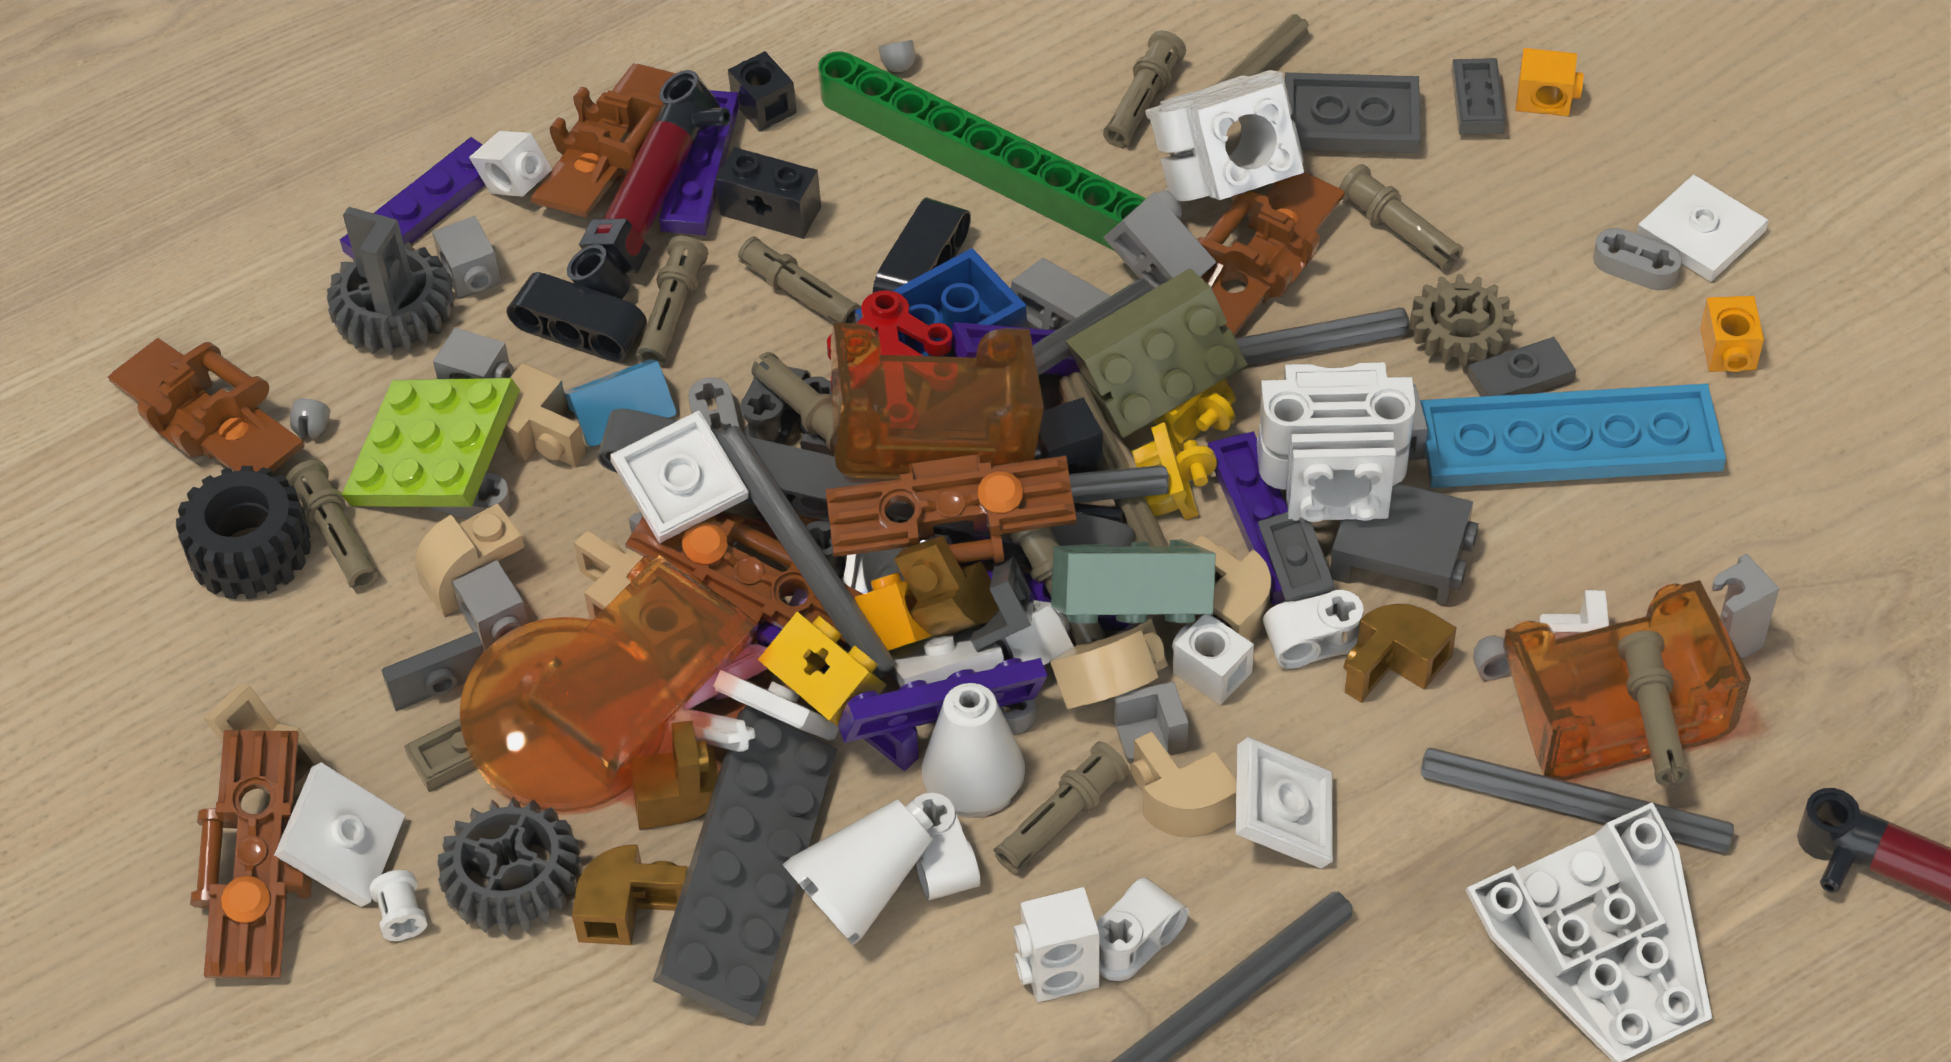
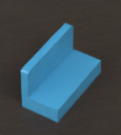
M646 360L564 391L567 408L575 412L585 442L591 447L601 444L609 415L615 409H631L666 418L676 414V408L660 364L656 360Z

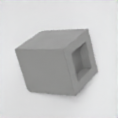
M1174 681L1129 691L1114 697V725L1126 761L1129 764L1134 762V740L1151 731L1169 755L1188 751L1189 722Z

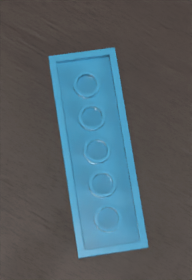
M1708 383L1420 400L1428 428L1425 456L1431 488L1723 471L1726 461Z

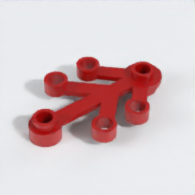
M882 290L874 292L864 299L861 305L862 318L851 329L833 332L827 338L828 358L834 363L845 364L855 358L856 349L873 334L876 333L879 337V343L852 368L843 367L832 373L831 393L839 400H852L859 395L860 387L882 368L887 406L881 411L879 416L880 436L890 445L904 446L912 443L917 438L919 433V416L917 411L907 403L902 366L927 381L930 388L939 393L950 392L957 386V367L949 360L933 362L900 342L898 331L922 343L924 350L933 356H943L950 352L952 349V331L947 325L942 323L925 324L909 314V304L901 294ZM934 338H941V339H944V340H942V341H933L932 339H934ZM837 346H846L847 348H845V349H837V348H835V347H837ZM943 374L948 375L949 377L939 378L937 376ZM844 382L851 383V385L849 386H842L839 384Z

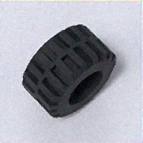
M242 466L240 471L233 472L231 468L221 470L222 475L215 478L209 475L202 479L203 485L200 488L192 487L187 493L189 501L181 502L178 508L180 517L176 519L179 540L190 569L200 585L205 584L207 590L215 595L223 590L225 598L236 599L239 594H245L246 599L257 598L258 592L266 590L267 594L277 591V584L281 582L288 584L295 578L293 571L302 570L306 564L304 555L310 554L311 543L309 538L311 536L298 494L293 486H289L288 480L281 474L274 477L272 470L264 467L258 472L254 471L253 466ZM258 527L249 534L230 537L240 530Z

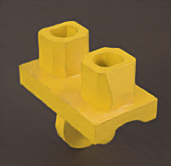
M1225 378L1153 420V422L1156 424L1165 422L1171 441L1177 443L1180 450H1182L1183 444L1186 441L1193 440L1201 431H1207L1210 427L1221 431L1227 430L1235 422V413L1231 406L1236 402V397Z
M1165 422L1151 427L1155 441L1133 450L1132 453L1137 467L1163 465L1167 469L1169 476L1168 492L1161 495L1145 496L1153 515L1156 517L1179 509L1185 520L1199 516L1189 480H1193L1194 485L1198 487L1208 483L1207 476L1217 466L1214 451L1206 446H1198L1195 440H1189L1183 444L1184 450L1181 452L1178 444L1171 441Z

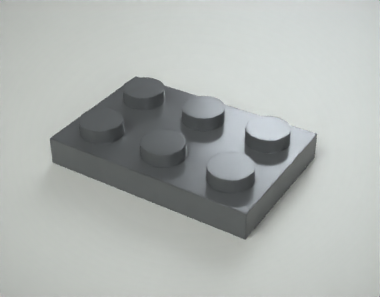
M1285 72V84L1292 109L1290 116L1296 125L1301 150L1419 154V76Z

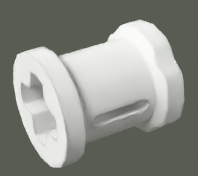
M407 870L389 871L375 878L369 885L370 896L373 901L378 902L382 920L379 926L382 936L389 941H402L407 938H413L422 933L427 927L425 913L419 909L414 893L418 884L416 877Z

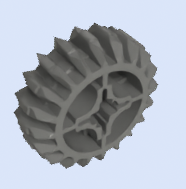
M410 242L404 244L413 285L393 317L375 311L367 278L359 275L355 258L353 259L354 262H341L340 273L331 275V287L327 289V302L331 321L335 324L343 340L350 339L355 349L366 345L371 354H374L380 348H385L392 355L395 348L402 346L410 352L412 343L416 341L427 345L428 333L441 334L442 322L450 321L451 307L454 306V293L450 274L447 273L438 256H431L426 247L415 250Z
M513 796L508 807L500 808L492 799L489 806L490 811L482 814L474 808L471 809V822L466 823L455 820V836L444 837L442 844L444 853L438 855L437 865L440 872L438 881L441 891L445 892L448 906L453 912L459 911L461 919L467 925L477 920L479 928L486 933L495 924H498L500 931L507 936L512 925L520 924V927L528 933L531 920L538 918L548 924L550 918L549 909L565 911L567 903L565 895L576 894V878L581 876L582 871L579 858L581 853L579 843L573 836L571 826L566 820H559L558 813L552 807L541 812L540 805L533 799L524 808H521L519 801ZM536 844L545 849L550 854L549 861L539 859L538 853L531 851L532 845ZM471 870L481 872L482 878L488 880L486 888L477 885L469 878Z

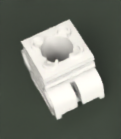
M1268 70L1252 76L1242 75L1205 89L1161 101V105L1145 110L1147 119L1151 120L1158 150L1175 153V155L1160 160L1168 187L1165 190L1169 191L1177 201H1190L1209 195L1211 198L1222 200L1304 173L1302 166L1304 158L1295 122L1291 120L1292 109L1282 72ZM1239 120L1241 124V139L1238 147L1228 156L1225 147V141L1228 139V136H1226L1227 131L1233 122Z
M1385 362L1358 363L1344 368H1325L1312 364L1285 365L1284 380H1261L1262 396L1259 436L1257 438L1259 473L1268 485L1277 489L1287 490L1288 519L1300 521L1299 518L1302 517L1310 522L1345 519L1362 521L1388 519L1392 486L1401 482L1406 476L1415 411L1412 377L1387 378Z

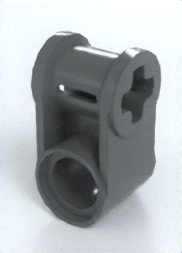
M760 362L764 369L768 370L770 368L765 362ZM789 367L802 380L811 377L808 370ZM754 377L740 405L742 416L748 422L745 428V436L783 445L787 441V437L799 415L778 395Z

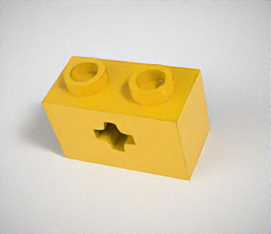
M796 612L758 658V661L825 718L838 726L847 702L853 697L868 691H876L880 694L887 684L872 673L878 664L855 645L847 652L836 643L842 634L822 617L818 616L812 623ZM827 663L830 668L824 673L821 669Z

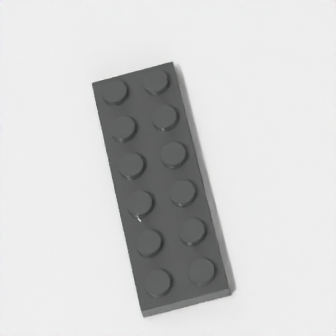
M746 705L738 713L737 719L744 720L745 726L754 728L755 738L748 740V750L744 752L729 749L726 751L653 982L749 1025L758 1017L798 883L782 864L809 846L837 748Z

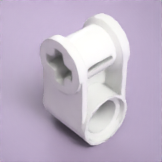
M1333 590L1327 594L1300 601H1289L1275 605L1264 614L1262 621L1279 666L1294 669L1314 661L1349 654L1357 644L1359 623L1363 617L1364 610L1363 603L1354 593L1346 590ZM1334 604H1337V614H1333ZM1343 632H1347V640L1345 642L1343 641Z
M934 792L924 793L916 797L913 801L933 823L932 827L927 830L933 840L916 862L919 880L927 900L930 901L979 887L981 882L977 861L970 843L965 838L954 805L950 799Z
M1148 878L1138 879L1126 891L1124 896L1096 922L1099 930V974L1111 981H1124L1135 976L1162 947L1170 944L1178 936L1188 919L1189 908Z

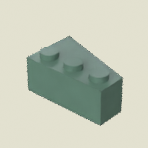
M1183 539L1170 540L1169 546H1149V542L1145 541L1132 542L1131 547H1110V544L1106 543L1053 546L1051 607L1067 615V621L1073 623H1097L1098 615H1116V621L1144 623L1147 622V615L1165 614V620L1169 622H1195V614H1213L1216 553Z

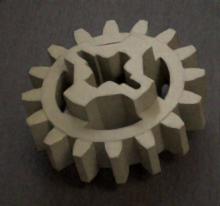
M1457 274L1455 283H1449L1443 276L1439 277L1437 288L1426 284L1423 286L1422 296H1415L1413 299L1410 329L1415 330L1414 342L1415 344L1426 343L1425 354L1427 356L1433 355L1436 352L1442 353V363L1447 364L1452 357L1459 358V363L1462 367L1467 366L1468 359L1471 357L1481 361L1486 359L1487 352L1495 356L1499 355L1502 351V345L1509 344L1511 340L1515 314L1514 311L1509 310V297L1497 298L1499 287L1495 284L1486 289L1481 287V277H1476L1472 283H1465L1462 274ZM1432 315L1435 317V323L1431 318Z

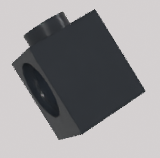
M766 51L728 69L730 92H738L739 110L759 132L797 113L794 82Z

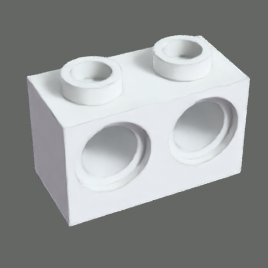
M1081 887L1021 902V924L1013 926L1015 942L1019 952L1014 954L1020 982L1022 985L1031 983L1036 1002L1039 1003L1099 988V930L1085 888Z

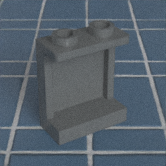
M1399 483L1392 486L1388 519H1372L1367 521L1345 519L1341 521L1331 554L1330 574L1332 580L1349 583L1353 568L1357 567L1434 586L1438 589L1436 603L1446 606L1451 589L1461 590L1467 561L1460 560L1463 550L1472 552L1479 523L1471 521L1473 501Z

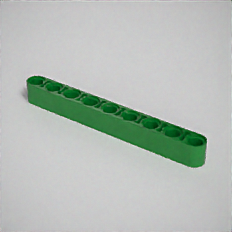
M843 51L831 52L823 56L818 63L821 100L830 110L1112 250L1114 249L1103 237L1146 200V198L850 53Z

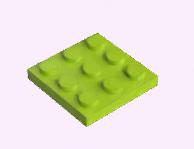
M512 378L392 380L342 496L350 506L472 507L520 392L519 387Z

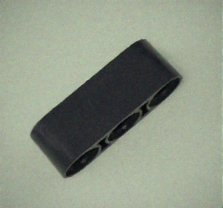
M928 197L924 198L881 264L874 280L872 293L882 290L892 291L956 257L969 231L971 223L970 211Z
M541 272L532 273L506 311L509 320L526 333L611 362H622L647 326L645 314L634 304Z

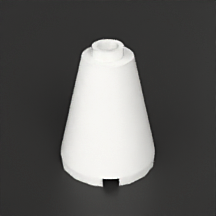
M965 683L950 690L944 699L922 763L923 784L927 793L942 794L950 799L957 816L963 818L986 817L1004 810L1011 804V798L1019 789L1021 790L1024 784L1025 762L994 694L983 685Z
M897 799L790 857L782 865L854 946L865 935L933 840L927 832L933 823L913 800L904 806Z

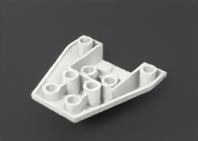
M1653 802L1606 823L1598 832L1590 837L1516 870L1515 866H1512L1465 889L1490 939L1612 1062H1623L1712 1019L1679 850Z

